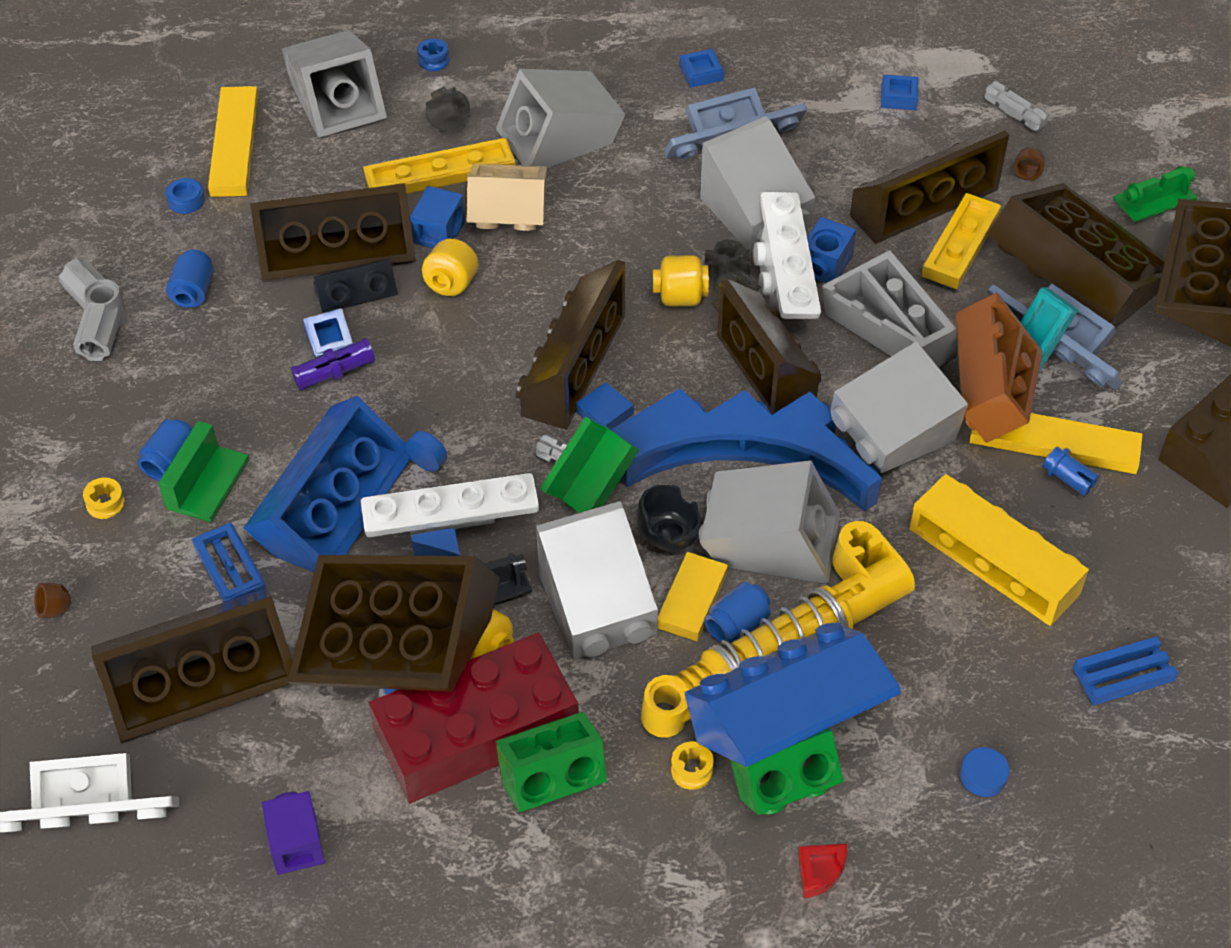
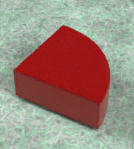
M847 843L799 846L798 859L803 898L820 895L837 883L845 868L848 850Z

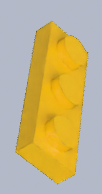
M966 193L924 263L921 277L958 290L987 239L988 233L998 219L1002 205Z

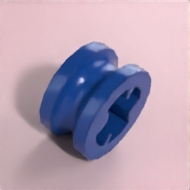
M427 39L418 45V62L422 69L433 72L448 66L449 48L445 41Z

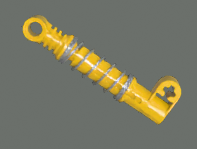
M864 521L847 523L840 531L832 556V565L843 581L832 587L821 586L811 590L808 598L801 596L799 605L789 610L781 607L779 611L780 616L771 621L761 618L760 627L752 632L742 629L740 638L732 643L722 640L720 646L713 645L709 647L708 650L702 653L700 661L695 665L687 667L686 670L678 672L677 675H661L652 679L644 691L641 709V722L644 728L650 734L657 737L668 738L677 735L683 729L686 721L691 719L684 692L699 686L703 678L714 674H726L739 668V664L745 659L756 656L763 657L778 650V646L785 641L804 639L815 634L816 628L823 624L837 622L853 629L854 625L914 591L915 581L910 568L881 532L872 524ZM668 703L675 709L663 710L656 704Z

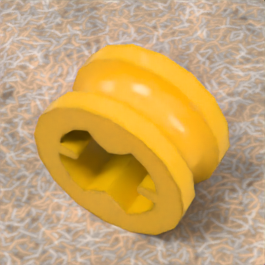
M95 479L88 483L83 491L87 511L92 517L98 519L113 517L124 506L125 500L121 486L114 479ZM106 494L107 498L110 497L111 500L102 503L101 499H97V497Z
M694 741L679 745L674 750L671 759V774L677 785L690 790L700 789L707 785L713 773L714 759L712 752ZM690 759H696L700 761L699 768L695 767V772H688L685 770V762L689 764Z

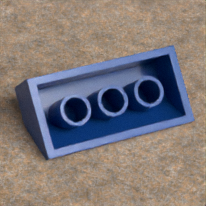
M358 395L331 406L243 528L274 557L314 572L318 555H346L364 528L361 499L388 493L410 460L405 450L406 442Z
M833 622L817 627L815 634L804 639H793L781 643L777 651L766 656L745 659L739 664V668L726 674L707 676L700 681L699 686L684 693L697 743L748 767L901 694L900 685L862 632L845 627L841 623Z

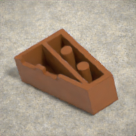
M996 292L956 313L961 396L968 403L964 420L967 426L973 431L976 430L986 443L1029 423L1043 353L1038 344Z

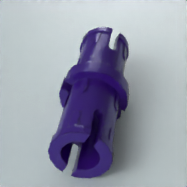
M364 338L359 342L333 351L332 348L323 351V356L297 366H292L291 372L298 389L303 391L307 387L330 378H334L335 381L343 378V373L368 363H374L375 356L367 338Z

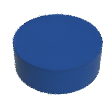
M182 178L175 180L168 185L165 191L168 206L176 213L188 214L195 212L205 202L203 187L195 179Z
M417 431L405 443V450L410 459L426 471L436 472L447 460V452L443 444L428 432Z
M986 747L975 748L968 752L963 759L960 769L961 782L968 791L977 796H995L1006 786L1010 772L1009 764L1005 757L994 749Z

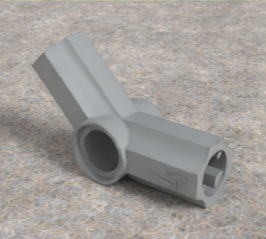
M76 258L65 264L63 272L59 275L61 285L84 308L73 344L77 354L86 357L89 361H102L105 356L110 355L117 330L127 320V312L117 283L113 280L105 279L87 260L80 261Z

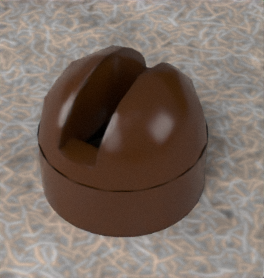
M1026 147L1021 150L1014 162L1016 175L1024 180L1039 178L1044 171V155L1039 149L1034 147Z
M39 583L34 596L37 616L39 618H55L64 615L71 606L69 591L62 584Z

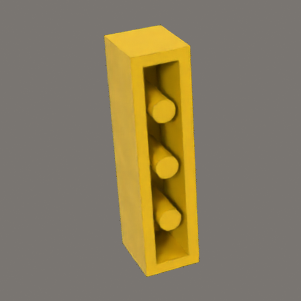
M945 474L914 504L909 528L912 532L1050 627L1080 596L1089 571L1087 567L1082 565L1074 556L1064 553L1046 541L1038 532L1028 529L1010 517L1002 508L992 505L974 493L966 484L959 483Z

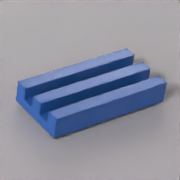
M232 522L191 539L194 549L222 602L266 589L264 580ZM228 537L251 581L247 583L242 581L220 538ZM210 542L235 587L231 590H228L205 546Z
M1157 636L1075 660L1073 670L1093 706L1176 680L1178 671L1175 666H1169L1168 661L1170 657L1166 651L1161 652L1159 649L1161 642ZM1152 667L1157 668V671L1150 672L1114 684L1103 686L1097 689L1095 687V684H1099L1112 679L1119 680L1122 678H1126L1131 676L1132 673H1136Z

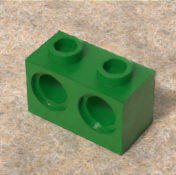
M584 711L496 741L502 785L519 813L607 782L603 740Z
M829 728L748 767L730 759L740 800L758 816L761 814L778 813L784 810L787 804L805 797H819L827 793L830 787L844 782L833 733ZM813 755L809 765L803 768L805 760ZM771 771L768 780L760 785L763 775Z

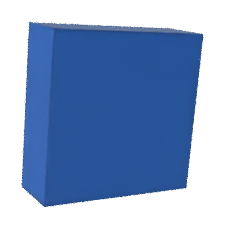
M713 49L679 56V66L690 88L724 81V70Z
M883 75L881 108L917 110L919 77Z
M605 382L576 403V412L583 418L586 416L613 429L634 414V404Z

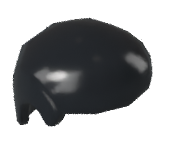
M655 485L644 491L638 504L637 526L640 534L648 543L662 550L680 551L697 540L703 521L696 501L692 503L686 502L682 498L680 488L675 485Z

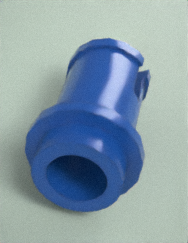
M1057 446L1048 455L1042 467L1048 470L1047 475L1050 478L1055 475L1078 491L1081 496L1085 497L1090 492L1088 488H1093L1099 480L1100 474L1093 472L1073 458L1068 448L1062 450Z

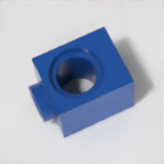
M427 186L410 216L413 244L434 248L442 240L456 239L465 223L463 194Z
M820 217L807 237L815 280L828 283L842 275L853 257L856 229Z

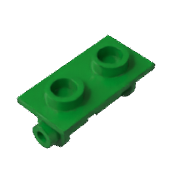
M1179 166L1171 172L1162 174L1159 180L1157 177L1140 183H1131L1123 193L1113 196V199L1135 223L1176 208L1178 199L1197 200L1198 197L1189 188L1191 182L1195 180V173L1190 167Z

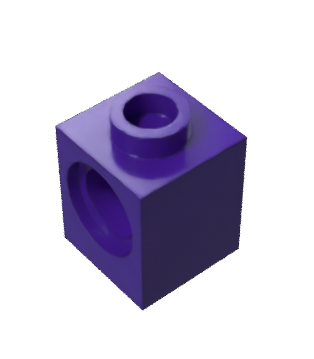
M310 791L302 793L286 792L272 800L261 802L270 853L277 875L325 864Z

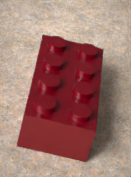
M540 632L469 660L452 692L398 689L368 702L374 731L409 804L499 766L496 741L579 713V703Z

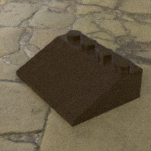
M1064 183L1011 196L988 233L990 237L998 242L997 245L1000 250L1010 256H1016L1027 264V270L1031 274L1054 284L1112 325L1127 320L1158 294L1165 259Z
M1178 199L1156 299L1155 312L1231 346V203Z
M318 555L287 682L291 685L452 692L491 621L500 577L476 556Z

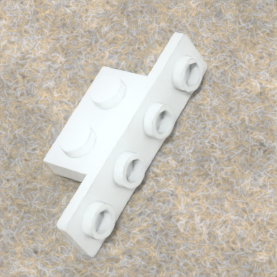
M762 192L760 204L764 230L760 242H755L753 248L754 265L760 266L761 272L758 280L759 293L765 296V300L770 307L774 306L784 319H818L821 314V307L799 195L795 192Z
M530 473L370 496L361 499L364 530L367 537L410 531V536L448 528L459 529L493 524L496 518L536 513L539 510L534 478Z
M127 753L30 762L32 809L0 812V833L22 831V821L40 820V829L70 826V817L89 815V824L118 822V812L137 811L138 820L167 817V808L179 807V797L166 796L132 800L130 754Z

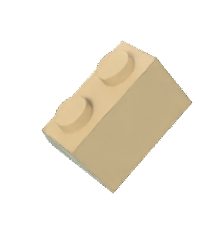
M473 164L467 180V222L476 223V227L481 229L498 228V224H514V229L523 231L535 230L536 225H543L545 218L547 167Z

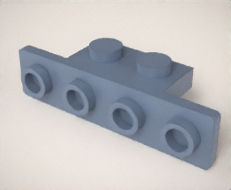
M755 87L689 104L685 111L693 133L670 139L664 153L667 159L676 156L678 159L690 158L696 155L699 150H702L704 142L764 116L771 120L775 129H778L779 132H787L800 125L799 122L806 114L807 108L805 103L764 113Z
M992 284L987 290L989 295L997 292L1017 319L1021 321L1028 308ZM1051 284L1048 287L1050 290L1079 309L1053 352L1067 364L1071 365L1075 361L1085 368L1084 374L1098 386L1104 387L1107 384L1117 390L1122 385L1118 371L1097 357L1098 353L1116 334L1115 326L1054 284Z

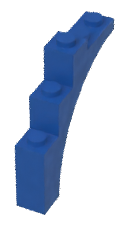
M679 388L612 429L640 449L620 479L626 487L655 473L685 464L715 460L753 461L769 465L812 461L825 485L842 493L865 512L877 504L882 478L872 464H867L851 450L844 438L835 435L836 425L831 417V407L826 403H822L811 392L771 415L767 406L761 401H756L746 390L706 413L698 400L691 399Z

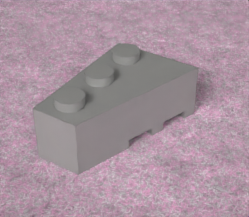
M891 250L822 285L825 315L888 355L893 356L917 341L937 367L957 358L956 327Z

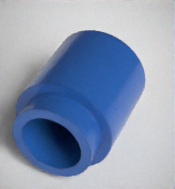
M192 249L185 251L176 259L166 286V293L175 304L181 307H197L204 302L214 274L211 258L202 251Z
M179 419L164 420L140 450V458L137 463L142 472L148 477L160 481L193 428L188 423Z
M741 582L709 608V614L704 617L705 626L710 635L720 644L722 640L729 643L734 642L740 638L742 629L751 632L760 625L761 618L768 619L770 617V598L759 585Z

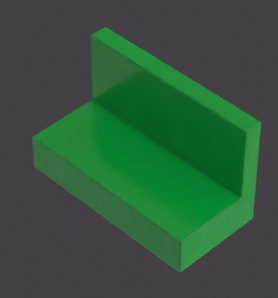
M585 416L539 489L548 495L563 500L579 513L602 507L640 449L609 427Z
M197 421L158 483L166 509L212 523L249 462V455L218 446L213 425Z

